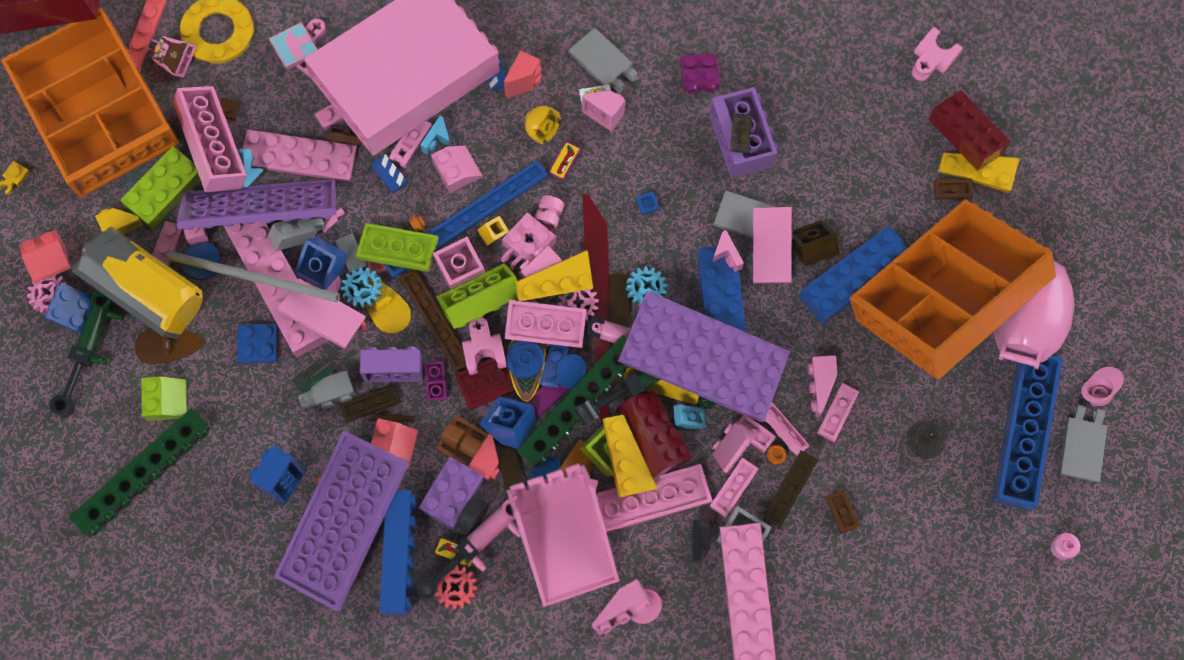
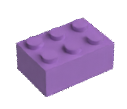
M369 347L366 350H361L360 374L365 383L423 382V357L420 349L416 347H406L405 350H397L395 347L378 350L377 348Z
M449 457L419 509L422 513L455 531L457 528L456 521L467 502L477 495L485 478L478 472Z

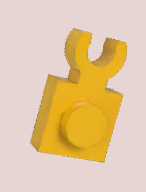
M13 161L2 175L5 181L0 182V191L7 186L8 188L5 193L8 196L11 195L13 186L17 185L20 187L30 174V171Z

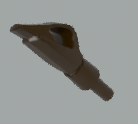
M383 409L369 418L368 421L383 419L402 423L403 421H415V416L393 415L389 410ZM384 412L387 413V416H383V417H380V416H379L380 414H382V413H384Z

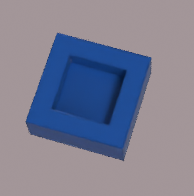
M654 192L637 196L635 199L641 216L659 211L660 209Z

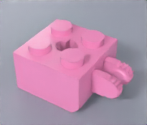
M526 213L502 239L503 246L508 251L502 256L501 261L503 263L507 262L514 254L517 258L511 263L509 268L515 270L527 259L531 261L535 257L533 253L538 248H545L546 246L552 248L556 244V236L529 213Z

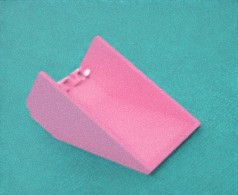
M579 463L566 467V473L564 474L562 469L546 474V480L543 479V476L527 480L528 486L524 487L523 482L509 486L510 490H507L543 607L619 581L594 486L585 466H580Z

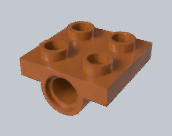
M456 415L452 423H449L442 433L436 450L468 467L489 434Z

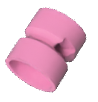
M544 195L539 203L540 210H537L534 218L547 229L555 230L560 220L558 216L562 214L565 203L556 197Z

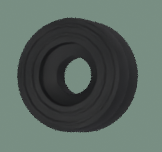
M473 496L461 511L456 521V526L467 534H471L484 518L489 507L488 503L477 496Z

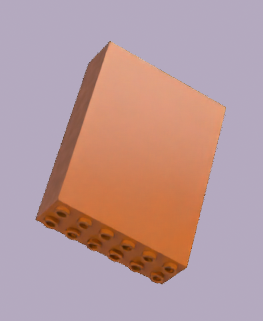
M102 7L98 8L97 19L70 23L60 27L55 32L43 36L38 41L26 45L19 51L1 59L64 180L79 198L90 194L160 156L172 146L180 145L177 136L119 33Z
M965 199L850 297V301L858 323L939 380L1056 277L1053 253L1048 247H1043L1033 238H1028L1018 229L1010 227L1005 221L995 218L990 212L982 210L977 204Z

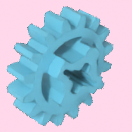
M645 266L643 271L637 268L636 273H631V278H628L626 282L629 284L626 290L630 291L628 298H634L633 304L638 301L640 307L646 291L661 297L666 296L667 292L665 289L668 287V284H663L666 278H660V271L654 273V268L648 271L647 266Z
M359 267L358 272L352 269L353 274H346L348 279L342 280V283L345 285L341 287V291L344 292L343 298L347 299L349 305L353 303L355 308L361 305L362 309H365L366 304L372 307V301L377 302L378 299L376 297L382 296L381 291H379L383 289V285L380 284L381 278L377 277L375 271L371 273L369 268L363 271L362 267ZM370 279L373 280V282H374V287H372V285H370V282H371ZM350 289L354 291V297L351 295Z

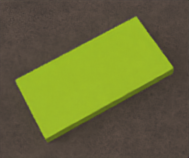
M365 223L355 257L358 260L429 272L439 237L432 234Z

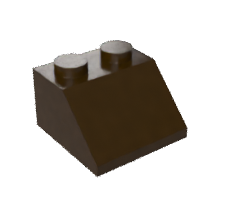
M822 220L792 230V245L798 259L804 266H811L819 261L832 259L840 254L837 234Z

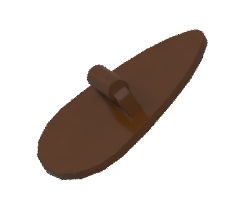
M150 328L138 336L134 348L137 357L142 362L156 365L175 361L197 352L203 347L204 340L188 331H183L178 339L161 336Z

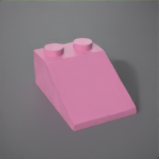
M738 421L734 425L730 423L724 431L727 435L723 440L718 439L713 446L715 451L712 455L725 473L736 464L756 436Z

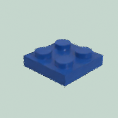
M59 282L43 318L81 333L92 305V296Z
M276 323L238 325V364L277 362Z

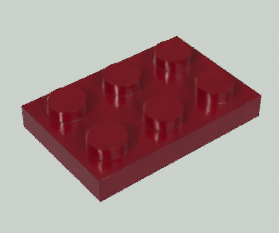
M493 358L478 364L477 374L469 375L467 369L454 375L470 411L498 399L499 396L503 397L515 391L508 367L499 369L497 362Z

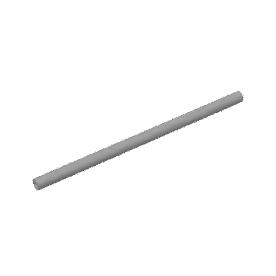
M168 251L166 254V259L335 303L340 298V294L253 271L173 251Z

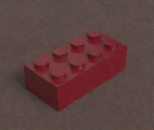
M961 90L935 106L928 119L977 171L1003 155L1011 143L999 128Z
M655 391L631 397L615 409L619 416L624 415L653 477L678 469L693 458Z

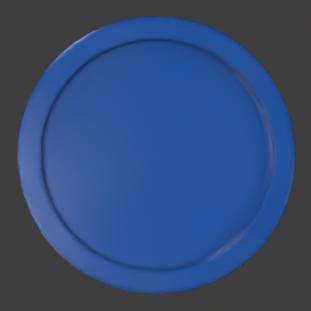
M572 354L560 361L556 375L562 387L573 389L586 375L587 369L584 360L580 356Z
M547 457L540 466L536 464L533 467L530 479L543 476V479L546 480V474L560 470V460L557 457Z

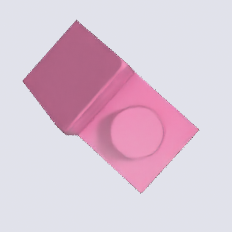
M725 230L720 237L713 262L726 256L725 259L728 266L732 267L736 272L742 269L744 262Z

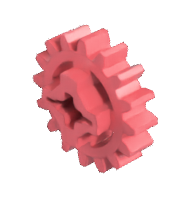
M457 565L437 585L438 592L435 593V597L441 596L438 602L440 604L446 602L445 608L447 609L452 605L453 610H456L458 605L464 609V603L471 605L469 599L470 597L476 598L473 591L478 590V587L473 586L477 582L476 579H470L473 573L469 572L466 574V568L464 567L460 571ZM461 575L459 579H454L451 576ZM445 581L447 583V590L443 593L442 587ZM467 583H469L468 594L464 592V587ZM452 584H460V591L457 592L454 590L453 592H451L453 589ZM452 597H459L461 600L451 601L449 599H451Z

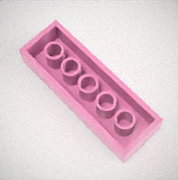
M214 86L177 88L173 104L204 191L215 192L242 189L247 175Z

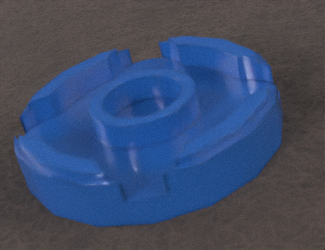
M208 243L191 245L184 253L185 255L221 263V256L218 250ZM182 264L185 272L196 280H207L217 273Z
M517 341L511 345L507 352V367L518 378H533L540 373L544 366L543 350L534 342Z

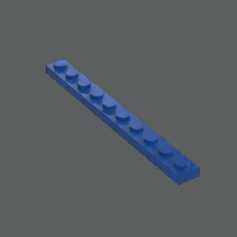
M535 161L427 232L426 234L439 237L435 252L546 179L548 174L541 164ZM383 264L393 279L409 270L408 268Z

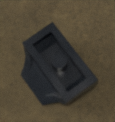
M693 520L692 562L700 563L711 549L710 528L705 526L700 520Z

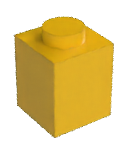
M500 216L487 222L477 230L487 246L509 233Z

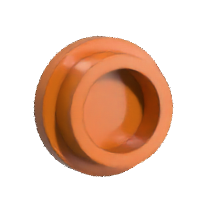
M415 214L412 215L409 222L416 232L424 231L423 226L426 224L420 215L418 217Z
M773 445L768 449L767 458L771 463L778 465L786 460L787 452L784 447Z

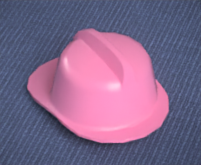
M1114 367L1099 369L1082 386L1081 393L1083 398L1089 401L1093 407L1107 405L1122 387L1124 376L1119 369Z

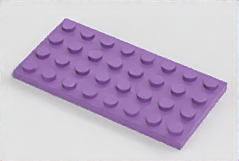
M335 179L257 185L215 192H205L204 190L186 191L182 194L177 227L178 229L191 230L195 227L212 228L216 225L229 227L239 223L250 225L254 222L271 223L274 220L291 221L297 218L308 220L320 216L322 218H329L336 215Z
M646 291L618 362L763 423L790 351Z
M343 431L274 577L327 607L340 612L410 462Z

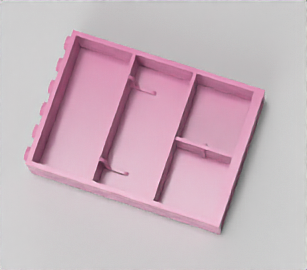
M394 0L304 58L310 78L372 156L500 72L498 49L494 44L490 45L484 32H479L473 19H468L465 10L461 6L458 7L455 0Z

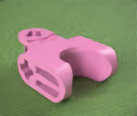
M935 27L930 30L914 51V54L919 56V59L912 69V75L918 81L928 79L935 69L943 74L963 49L957 43L947 50L939 48L936 44V39L940 31Z
M484 318L470 321L469 331L471 340L462 342L469 375L478 373V362L485 357L493 358L497 362L499 369L507 367L500 334L491 335L487 320Z

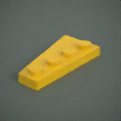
M943 153L938 172L961 179H972L974 183L1010 193L1019 158L998 157L977 171L962 154Z
M588 250L515 281L518 301L593 289Z
M624 415L603 419L618 497L657 489Z

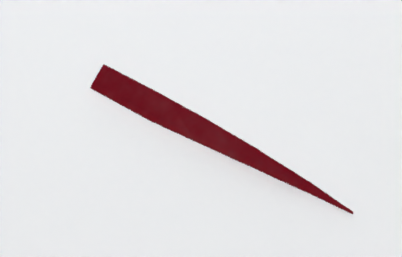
M582 194L584 249L588 250L593 289L590 292H596L597 294L594 296V299H599V302L594 303L598 310H592L595 317L610 322L607 223L590 196ZM592 337L596 364L610 349V342ZM609 374L604 375L603 378L608 379ZM609 404L599 410L601 426L603 425V419L608 418Z

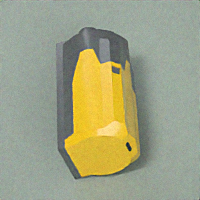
M113 227L100 232L85 244L80 260L72 270L74 274L161 336L178 339L184 329L198 313L203 301L200 288Z

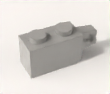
M297 218L291 221H281L272 225L268 237L275 251L304 244L306 239H311L313 235L317 234V231L322 230L324 222L322 218L312 220Z
M346 370L313 381L310 386L311 390L298 397L302 408L317 406L318 408L328 409L333 407L334 403L340 401L345 403L352 400V397L356 396Z

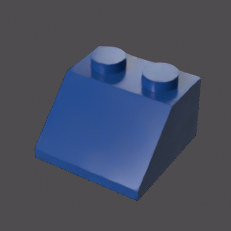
M319 237L306 239L294 274L320 289L327 290L343 271L349 254Z
M499 396L480 422V425L501 444L518 449L537 423L533 405Z

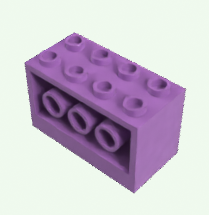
M755 87L714 97L711 100L709 116L731 179L773 168L779 153L778 145L772 139V128L766 122L767 113L761 107V96L759 93H756ZM734 118L749 119L746 152L732 150V141H738L733 128Z

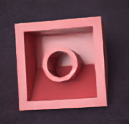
M519 52L504 80L505 97L510 98L532 91L535 85L540 84L542 80L540 59L525 52Z
M56 230L46 232L37 238L27 240L19 245L21 256L34 284L71 268L66 246Z
M377 419L371 444L411 462L418 431L397 422Z

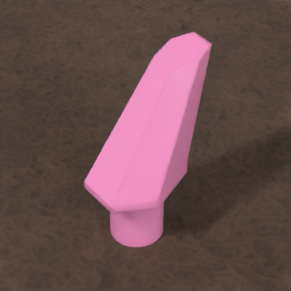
M342 208L336 210V215L326 218L322 228L323 233L338 221L337 218L345 214Z

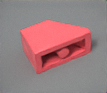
M490 434L468 466L483 475L487 482H490L491 479L495 480L500 472L493 436Z

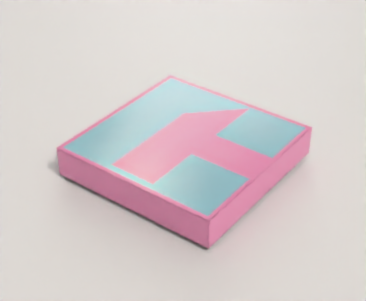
M302 22L269 38L286 70L304 62V58L318 50Z

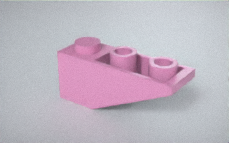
M836 356L812 357L810 363L807 364L808 375L811 374L812 382H809V391L813 393L814 398L811 401V410L815 412V417H820L838 375Z
M636 579L617 591L592 624L593 629L599 635L610 632L617 625L627 623L630 618L637 614H643L648 608L652 607L641 583Z

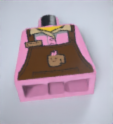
M162 36L159 42L152 40L149 44V49L155 52L153 56L154 62L172 75L183 78L196 45Z

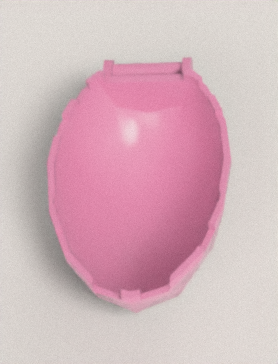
M1054 261L1056 277L993 332L997 347L1000 350V360L1004 358L1034 366V369H1038L1039 364L1048 360L1049 357L1056 353L1067 338L1072 326L1075 302L1072 285L1065 267Z

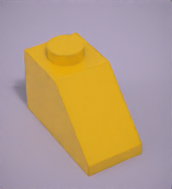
M115 208L105 209L95 216L102 231L113 227L120 233L126 234L144 225L137 215Z

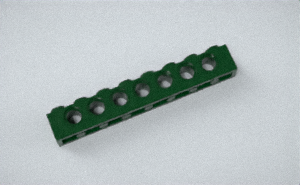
M624 335L610 347L516 450L533 467L536 464L540 466L547 459L545 454L549 450L553 452L559 446L560 442L558 440L563 435L567 437L573 430L571 426L576 421L581 422L574 410L576 407L574 404L575 398L580 396L585 401L591 399L593 403H596L600 400L598 396L602 392L606 394L612 388L611 382L615 378L619 380L626 372L624 368L627 365L623 363L617 364L614 361L615 354H621L627 340ZM603 368H608L611 371V376L608 379H604L601 376ZM590 382L597 384V392L590 393L587 386ZM563 411L571 413L572 418L569 422L562 421L561 414ZM551 425H555L558 428V434L554 437L549 436L547 432ZM537 440H543L545 443V448L542 451H537L534 448V443Z
M190 408L68 518L84 535L88 537L91 535L95 536L102 530L101 526L107 521H112L116 518L117 512L122 507L126 508L133 502L132 498L137 494L145 492L152 480L159 479L168 466L175 465L181 454L189 452L198 439L205 438L209 433L210 427ZM187 429H191V434L187 437H184V431ZM172 442H176L175 449L169 450V445ZM156 456H161V461L157 464H154V458ZM142 469H146V474L139 478L138 473ZM126 483H130V489L123 492V486ZM114 496L115 502L108 506L109 498ZM99 510L98 518L92 519L93 513Z

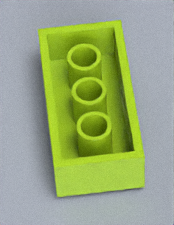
M172 146L120 201L125 208L132 214L137 215L144 224L153 230L181 201L183 192L191 191L201 181L197 168L192 161Z
M503 263L436 297L454 329L461 328L474 319L482 318L490 311L500 309L509 300H518L515 284L517 279L508 266Z

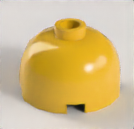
M546 105L537 106L532 109L525 118V130L528 136L540 144H544L543 141L545 140L550 141L559 128L560 124L557 121L558 118L561 119L560 113Z

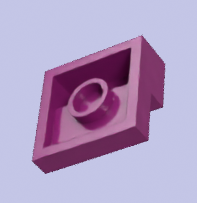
M716 54L680 56L683 92L697 93L698 91L705 90L706 92L719 90L720 74Z

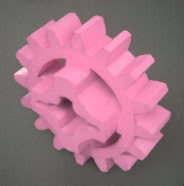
M57 275L37 282L33 287H28V290L31 291V293L27 294V297L31 299L29 304L34 306L33 309L37 312L40 311L45 315L58 283L62 282L68 286L70 285L65 282L63 277L58 278Z
M591 289L582 291L586 292L590 298H585L581 295V291L573 292V297L570 300H565L569 293H564L563 296L558 295L562 302L557 303V306L577 308L575 304L573 305V301L576 300L578 294L579 300L583 301V304L580 305L581 309L590 305L585 318L588 321V315L594 316L592 310H598L594 303L599 302V299H594V296L597 294L596 292L591 293Z

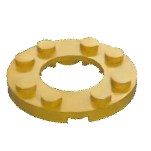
M199 0L188 8L180 23L181 40L196 45L193 57L210 62V64L226 63L239 57L249 47L252 35L254 34L251 15L247 8L237 0ZM216 13L230 17L234 23V32L230 39L220 44H209L200 37L199 28L206 17Z

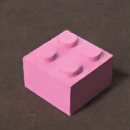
M468 237L433 253L434 260L449 289L485 273V269Z

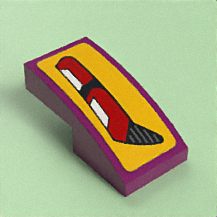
M566 140L548 173L565 181L583 148Z

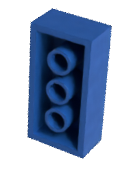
M271 445L270 449L267 448L262 454L261 459L263 460L259 466H255L251 471L250 481L266 496L285 506L306 472L291 455Z

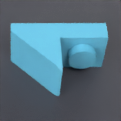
M439 116L420 144L421 151L427 155L430 151L436 149L438 141L448 147L450 146L442 116Z
M237 149L247 175L242 187H248L264 169L251 168L253 161L252 149Z
M680 404L674 406V419L677 430L706 428L705 409Z

